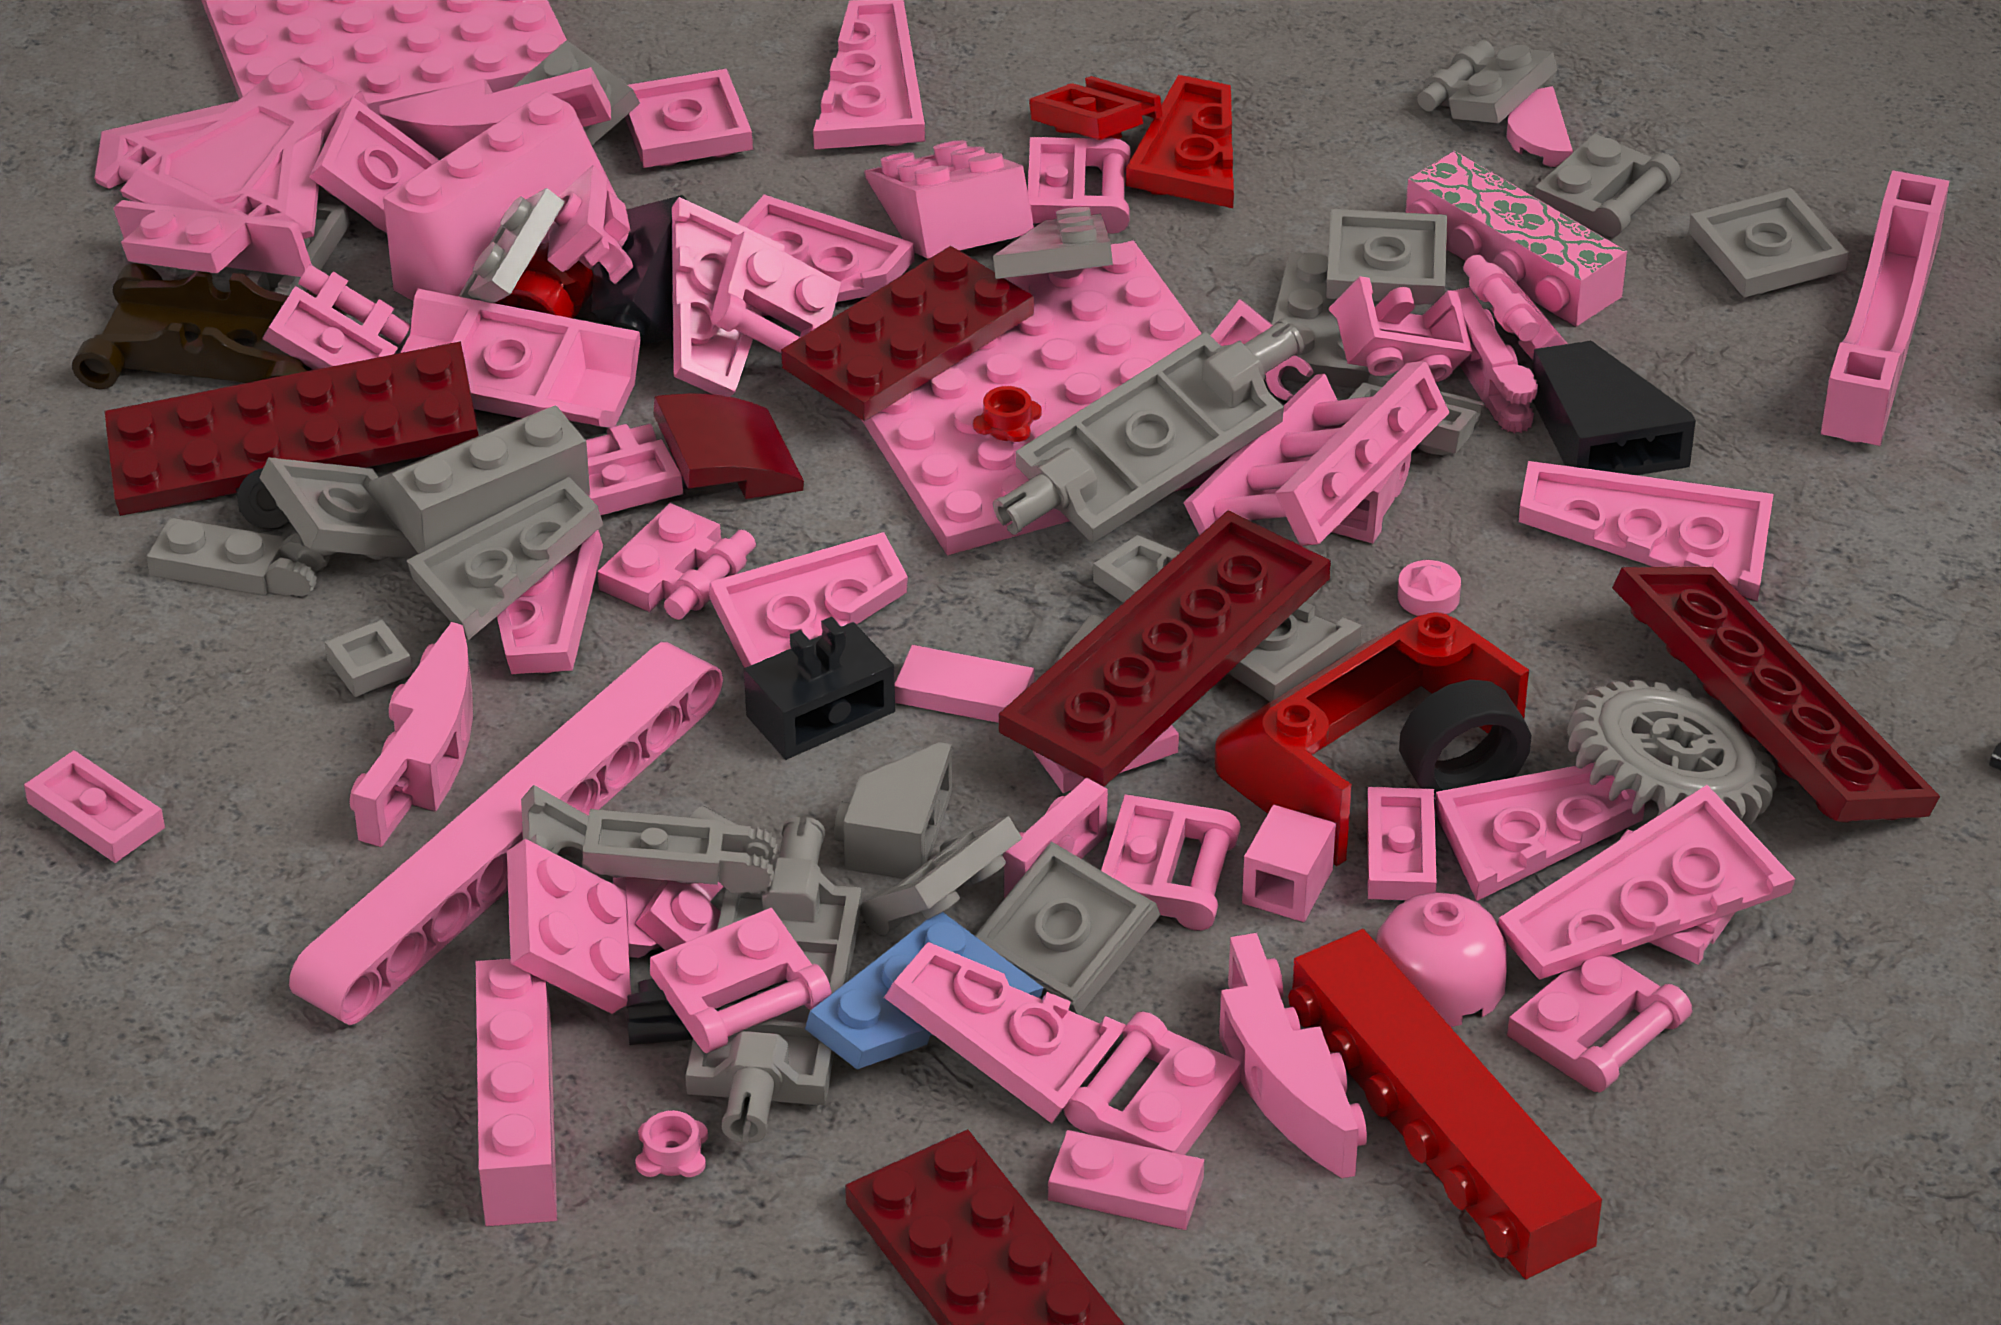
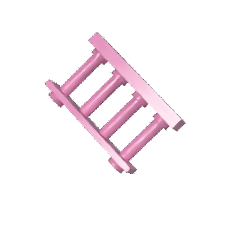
M1426 361L1406 363L1374 396L1337 400L1325 373L1316 374L1284 405L1283 422L1236 451L1183 503L1199 535L1229 510L1250 521L1287 517L1301 546L1320 544L1450 412Z

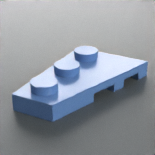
M941 912L927 919L810 1010L805 1030L856 1069L927 1045L930 1035L933 1034L884 998L892 983L927 942L1004 973L1009 986L1035 997L1041 998L1044 987L945 913Z

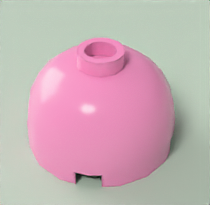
M1434 892L1418 895L1398 905L1379 928L1375 942L1450 1027L1462 1025L1463 1015L1473 1014L1482 1009V1017L1489 1014L1504 996L1508 962L1507 943L1494 917L1479 903L1458 894Z

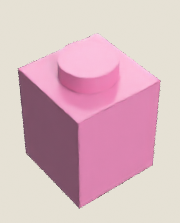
M1273 804L1244 856L1242 904L1305 923L1333 871L1336 823Z

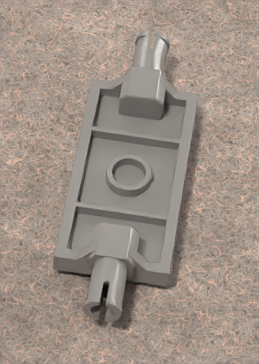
M1284 318L1275 322V325L1245 344L1237 341L1234 344L1221 346L1207 332L1202 333L1016 451V467L1029 481L993 501L996 517L1003 526L1012 521L1007 526V530L1015 535L1022 531V528L1054 508L1061 511L1092 544L1283 422L1284 406L1268 392L1264 383L1265 373L1290 357L1303 352L1304 341L1295 326L1284 332L1285 329L1290 327V322Z
M792 817L783 825V838L779 857L770 864L773 865L772 870L774 871L771 887H767L766 892L761 891L760 894L752 893V895L749 892L744 894L731 893L726 889L717 929L772 907L811 964L819 965L824 971L833 993L849 980L861 915L862 889L860 887L835 886L821 873L820 867L817 864L821 844L825 837L824 826L818 820L807 817L803 835L797 836L800 817ZM783 980L779 983H776L767 988H764L755 993H752L743 998H740L731 1003L716 1008V1011H720L734 1004L742 1002L746 999L754 997L758 994L766 992L770 989L778 987L782 984L787 983V980ZM805 1005L728 1037L727 1045L709 1053L703 1052L693 1039L686 1071L687 1094L729 1098L726 1114L723 1117L721 1126L723 1133L729 1139L742 1142L745 1122L750 1120L751 1126L748 1143L761 1141L767 1133V1119L771 1101L814 1105L826 1104L835 1052L805 1030L810 1009L806 1008Z

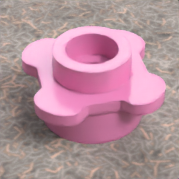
M664 1111L652 1116L640 1126L638 1137L643 1143V1150L635 1159L636 1169L640 1174L647 1177H654L658 1174L694 1177L704 1171L706 1161L705 1157L701 1154V1144L708 1139V1129L702 1122L695 1120L684 1112Z

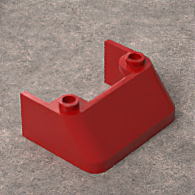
M1440 612L1420 615L1362 644L1223 731L1218 736L1215 744V770L1223 781L1267 814L1274 804L1336 823L1333 864L1339 866L1347 860L1351 784L1315 758L1313 754L1420 686L1433 694L1447 685L1466 680L1491 681L1507 692L1522 717L1525 718L1529 669L1452 616ZM1487 724L1479 726V728L1489 733L1493 725Z

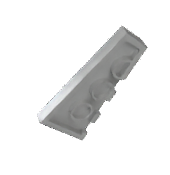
M1136 535L1093 563V582L1124 603L1180 552ZM1305 602L1228 674L1271 702L1361 644L1362 625L1343 617L1337 624L1314 616L1315 606Z

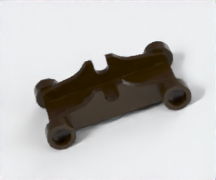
M130 263L123 267L113 285L112 291L118 305L102 334L95 335L94 338L84 341L72 361V370L78 380L86 386L95 389H107L113 386L123 368L244 383L311 371L312 369L303 364L301 360L291 357L263 340L266 331L285 303L288 295L268 291L256 285L245 274L233 273L229 279L230 292H222L216 289L212 283V275L209 272L196 271L190 277L181 280H163L155 269L142 263ZM306 291L311 296L315 298L317 297V295L312 293L311 291ZM333 306V309H335L336 311L340 312L345 316L347 315L346 312L342 311L336 306ZM185 332H193L198 334L199 337L189 343L184 335ZM246 338L256 343L254 346L248 347L233 340Z

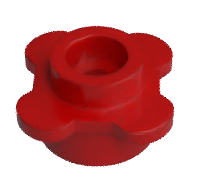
M1014 386L997 387L987 392L984 396L983 413L973 419V428L981 435L991 434L998 440L1025 441L1031 435L1030 425L1034 420L1041 417L1042 408L1037 402L1032 401L1030 395L1021 388Z

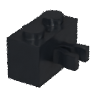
M829 617L821 621L822 635L809 640L801 630L790 634L791 649L744 668L746 716L785 760L895 712L894 664L855 622L841 627L833 617Z

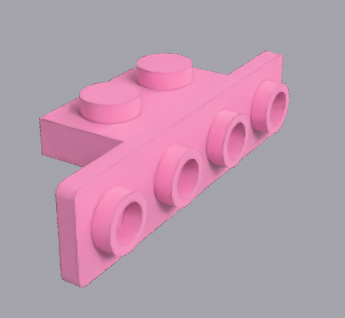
M121 200L113 208L124 237L121 243L128 262L217 274L224 267L296 277H302L309 264L312 265L300 228L297 223L292 221Z

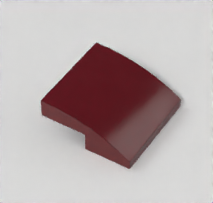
M670 394L654 397L653 415L688 489L737 482L745 499L803 491L804 480L768 408L746 400L713 394Z

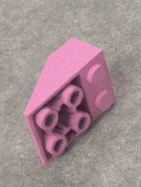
M964 140L935 145L933 147V155L916 159L914 153L889 155L881 158L882 167L865 170L868 183L904 240L913 242L914 253L925 258H931L949 246H953L961 251L1023 236L1034 228L1023 165L1003 159L1001 153H987L984 147H967V142Z

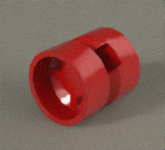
M549 242L540 243L511 294L495 302V304L573 319L592 294L593 272L579 260L568 271L561 272L547 260Z

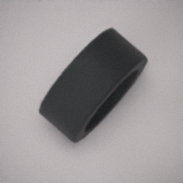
M1466 680L1447 685L1427 696L1410 713L1400 732L1399 752L1419 787L1422 789H1434L1435 801L1436 792L1515 777L1530 754L1532 735L1524 718L1504 689L1491 681ZM1487 724L1493 725L1488 735L1474 749L1456 758L1444 761L1437 760L1442 750L1455 737L1471 728Z

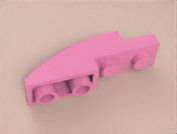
M590 67L494 93L485 78L379 105V114L384 120L433 156L443 159L545 91L569 103L574 108L583 127L610 121L611 103Z
M451 622L438 641L427 646L421 657L420 665L405 684H400L393 692L389 704V718L394 721L395 731L387 737L381 755L367 774L362 773L358 776L350 794V808L355 812L359 841L382 847L412 805L436 812L453 785L464 760L473 720V697L468 648L464 628L461 624Z
M1257 933L1230 937L1228 986L1230 989L1221 990L1219 1039L1226 1055L1242 1062L1240 1080L1242 1085L1263 1114L1289 1141L1311 1159L1340 1178L1355 1176L1357 1146L1366 1144L1367 1132L1360 1105L1358 1103L1349 1104L1346 1096L1347 1075L1342 1056L1339 1052L1330 1054L1320 1026L1300 1029L1298 1015L1294 1007L1284 1008L1281 1000L1283 997V982L1279 964L1275 958L1266 959Z

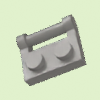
M1594 133L1535 186L1534 197L1588 229L1612 238L1618 236L1629 226L1630 216L1658 190L1664 191L1671 187L1679 179L1681 172L1678 162L1668 154L1659 153L1654 157H1650L1621 145L1613 139L1604 138ZM1629 181H1635L1615 200L1611 199Z
M1009 816L957 832L940 845V853L896 886L880 890L861 904V914L864 921L875 933L886 936L903 923L904 916L921 912L925 919H929L938 915L960 899L955 889L968 879L974 884L1000 870L1006 864L1002 854L1023 838Z

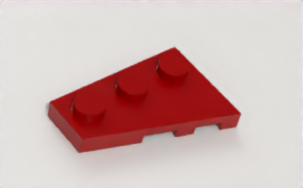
M1178 74L1161 104L1163 117L1153 119L1126 167V186L1147 190L1157 195H1171L1233 208L1231 85Z

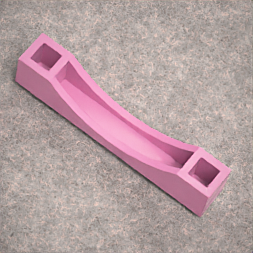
M1893 170L1891 172L1855 313L1845 339L1839 344L1830 373L1821 428L1822 435L1842 438L1849 442H1862L1881 446L1941 236L1950 182L1948 180Z

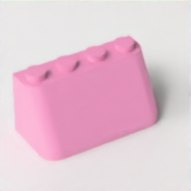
M545 91L383 197L394 291L414 301V296L418 289L459 296L473 273V267L477 259L489 246L501 226L502 217L517 198L522 196L524 199H528L545 188L559 196L592 165L607 176L574 108L569 103ZM607 179V191H610L617 197L609 179ZM551 226L541 243L549 242Z

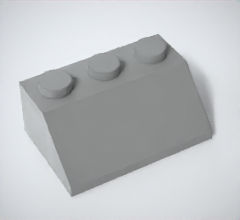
M555 405L368 482V488L380 506L418 554L567 477H570L587 495H590L587 443Z

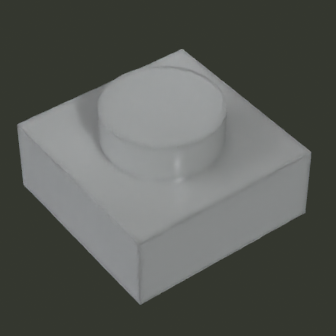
M383 620L325 642L327 661L354 697L412 675L409 653Z

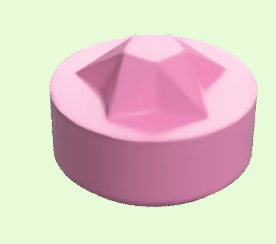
M1421 560L1413 562L1404 567L1399 574L1398 601L1406 611L1416 616L1432 612L1449 614L1456 609L1460 601V575L1453 567L1440 561Z

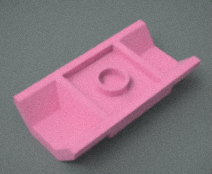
M418 289L414 296L410 335L400 353L461 341L474 409L523 418L556 405L570 421L610 428L616 426L635 385L641 339L639 331Z

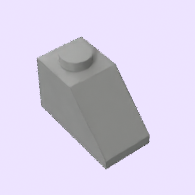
M938 742L859 777L851 802L842 801L840 803L835 820L834 836L836 841L844 842L846 870L905 879L930 860L952 794V744Z

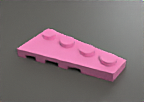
M849 0L838 39V53L836 58H833L830 68L829 86L827 90H824L821 101V115L819 120H816L813 130L814 149L871 145L901 146L906 143L925 142V123L904 0Z
M1528 461L1520 502L1519 522L1652 567H1714L1743 597L1758 602L1773 494Z
M1705 785L1499 917L1498 927L1510 948L1534 975L1541 980L1581 966L1588 959L1597 956H1610L1789 894L1792 891L1795 878L1708 785Z

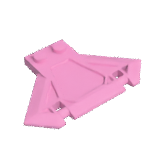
M289 59L284 64L274 68L266 79L238 101L102 131L94 178L97 184L107 189L126 182L120 192L123 197L135 202L292 221L298 224L303 239L314 237L319 184L309 178L341 108L352 97L356 98L366 107L368 106L360 89Z

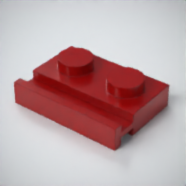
M1093 76L1085 78V87L1071 83L1029 99L1031 120L1053 126L1055 131L1059 133H1077L1097 140L1105 138L1120 139L1123 131L1143 124L1142 116L1154 119L1163 117L1160 95Z

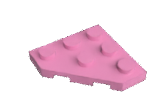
M763 195L737 223L785 245L783 252L839 281L841 285L836 302L871 295L902 276L914 262L913 242L767 195ZM762 312L761 316H767L768 314Z

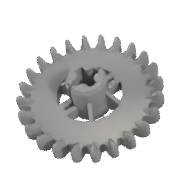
M1630 680L1628 685L1622 681L1610 682L1606 687L1599 686L1590 690L1588 695L1577 701L1567 726V734L1570 736L1568 750L1570 752L1579 750L1576 758V767L1581 769L1594 760L1596 761L1590 775V785H1596L1606 775H1613L1615 779L1609 792L1610 801L1615 800L1623 790L1632 789L1636 791L1632 806L1633 815L1640 811L1643 804L1654 800L1658 804L1659 816L1705 785H1708L1740 820H1743L1745 825L1749 826L1758 815L1763 814L1767 810L1777 785L1774 773L1775 765L1772 758L1766 754L1767 749L1758 740L1746 734L1741 729L1740 723L1733 721L1734 715L1725 708L1715 709L1713 701L1703 696L1699 699L1693 698L1690 691L1678 688L1675 692L1671 691L1667 684L1654 682L1652 687H1649L1641 680Z

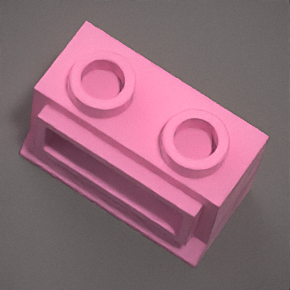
M1360 276L1328 308L1329 312L1337 318L1347 364L1366 366L1368 372L1374 376L1393 374L1399 371L1406 363L1426 361L1435 382H1439L1448 378L1452 371L1473 352L1459 295L1456 291L1448 290L1426 313L1416 315L1410 314L1414 310L1415 305L1409 288L1399 287L1393 289L1374 307L1370 278Z

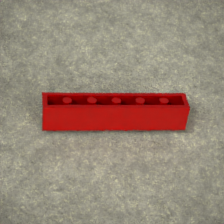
M1364 928L1294 958L1293 985L1289 991L1288 998L1290 1007H1294L1300 1025L1305 1028L1321 1027L1330 1054L1340 1053L1346 1072L1348 1071L1365 1091L1366 1098L1373 1111L1380 1117L1386 1116L1400 1132L1412 1157L1419 1163H1426L1443 1183L1445 1192L1452 1204L1459 1210L1465 1209L1480 1226L1487 1243L1497 1256L1501 1258L1506 1257L1526 1280L1596 1247L1602 1198Z

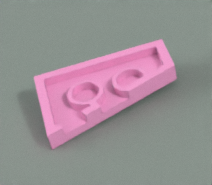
M679 197L672 206L674 377L711 394L731 397L736 391L753 338L736 329L727 332L711 323V313L732 238L746 231L781 251L784 250L785 245ZM745 303V308L760 316L762 315V311Z
M599 530L594 532L497 616L505 656L511 674L573 671L603 548Z
M882 532L710 581L709 598L743 667L746 668L791 649L790 634L801 630L809 640L822 635L821 621L829 617H833L841 627L851 622L859 624L907 593L908 576L888 538Z
M1594 762L1581 769L1572 766L1438 791L1435 796L1434 811L1475 899L1478 901L1642 821L1645 804H1643L1637 814L1633 815L1632 806L1636 791L1632 789L1623 790L1615 800L1610 801L1609 792L1615 779L1613 775H1606L1596 785H1590V775L1595 764Z
M930 942L926 943L896 978L884 997L1050 1123L1054 1122L1075 1091L1084 1084L1114 1046L1126 1026L1106 1016L1101 1023H1097L1069 1011L1070 1001L1049 992L1045 994L1043 999L1009 986L1004 973Z

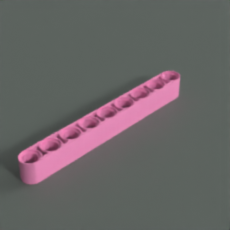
M660 642L651 648L309 944L298 956L292 967L289 978L291 992L347 1025L356 1024L364 1019L508 891L507 851L523 841L521 799L533 785L588 816L590 809L599 810L712 709L722 688L723 676L721 670L668 642Z

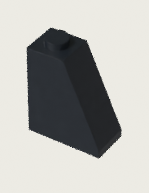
M683 195L626 209L630 231L628 232L627 240L621 248L631 259L633 268L617 284L610 280L608 271L600 262L594 266L591 312L604 325L639 331L640 345L669 339L673 332L672 206L679 197L687 200Z
M1593 341L1534 349L1532 373L1534 380H1537L1538 388L1535 400L1532 399L1565 466L1629 475H1643L1690 467L1696 423L1690 411Z

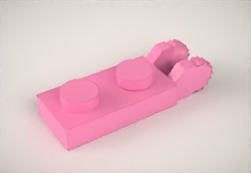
M1471 288L1452 290L1458 292L1473 350L1460 364V367L1482 402H1485V407L1489 409L1495 421H1498V426L1500 425L1502 429L1507 430V432H1514V434L1516 432L1528 431V428H1531L1534 416L1529 402L1532 403V399L1535 400L1537 380H1534V375L1529 368L1518 365L1513 348L1510 345L1504 344L1495 329L1491 312L1488 309L1482 308Z

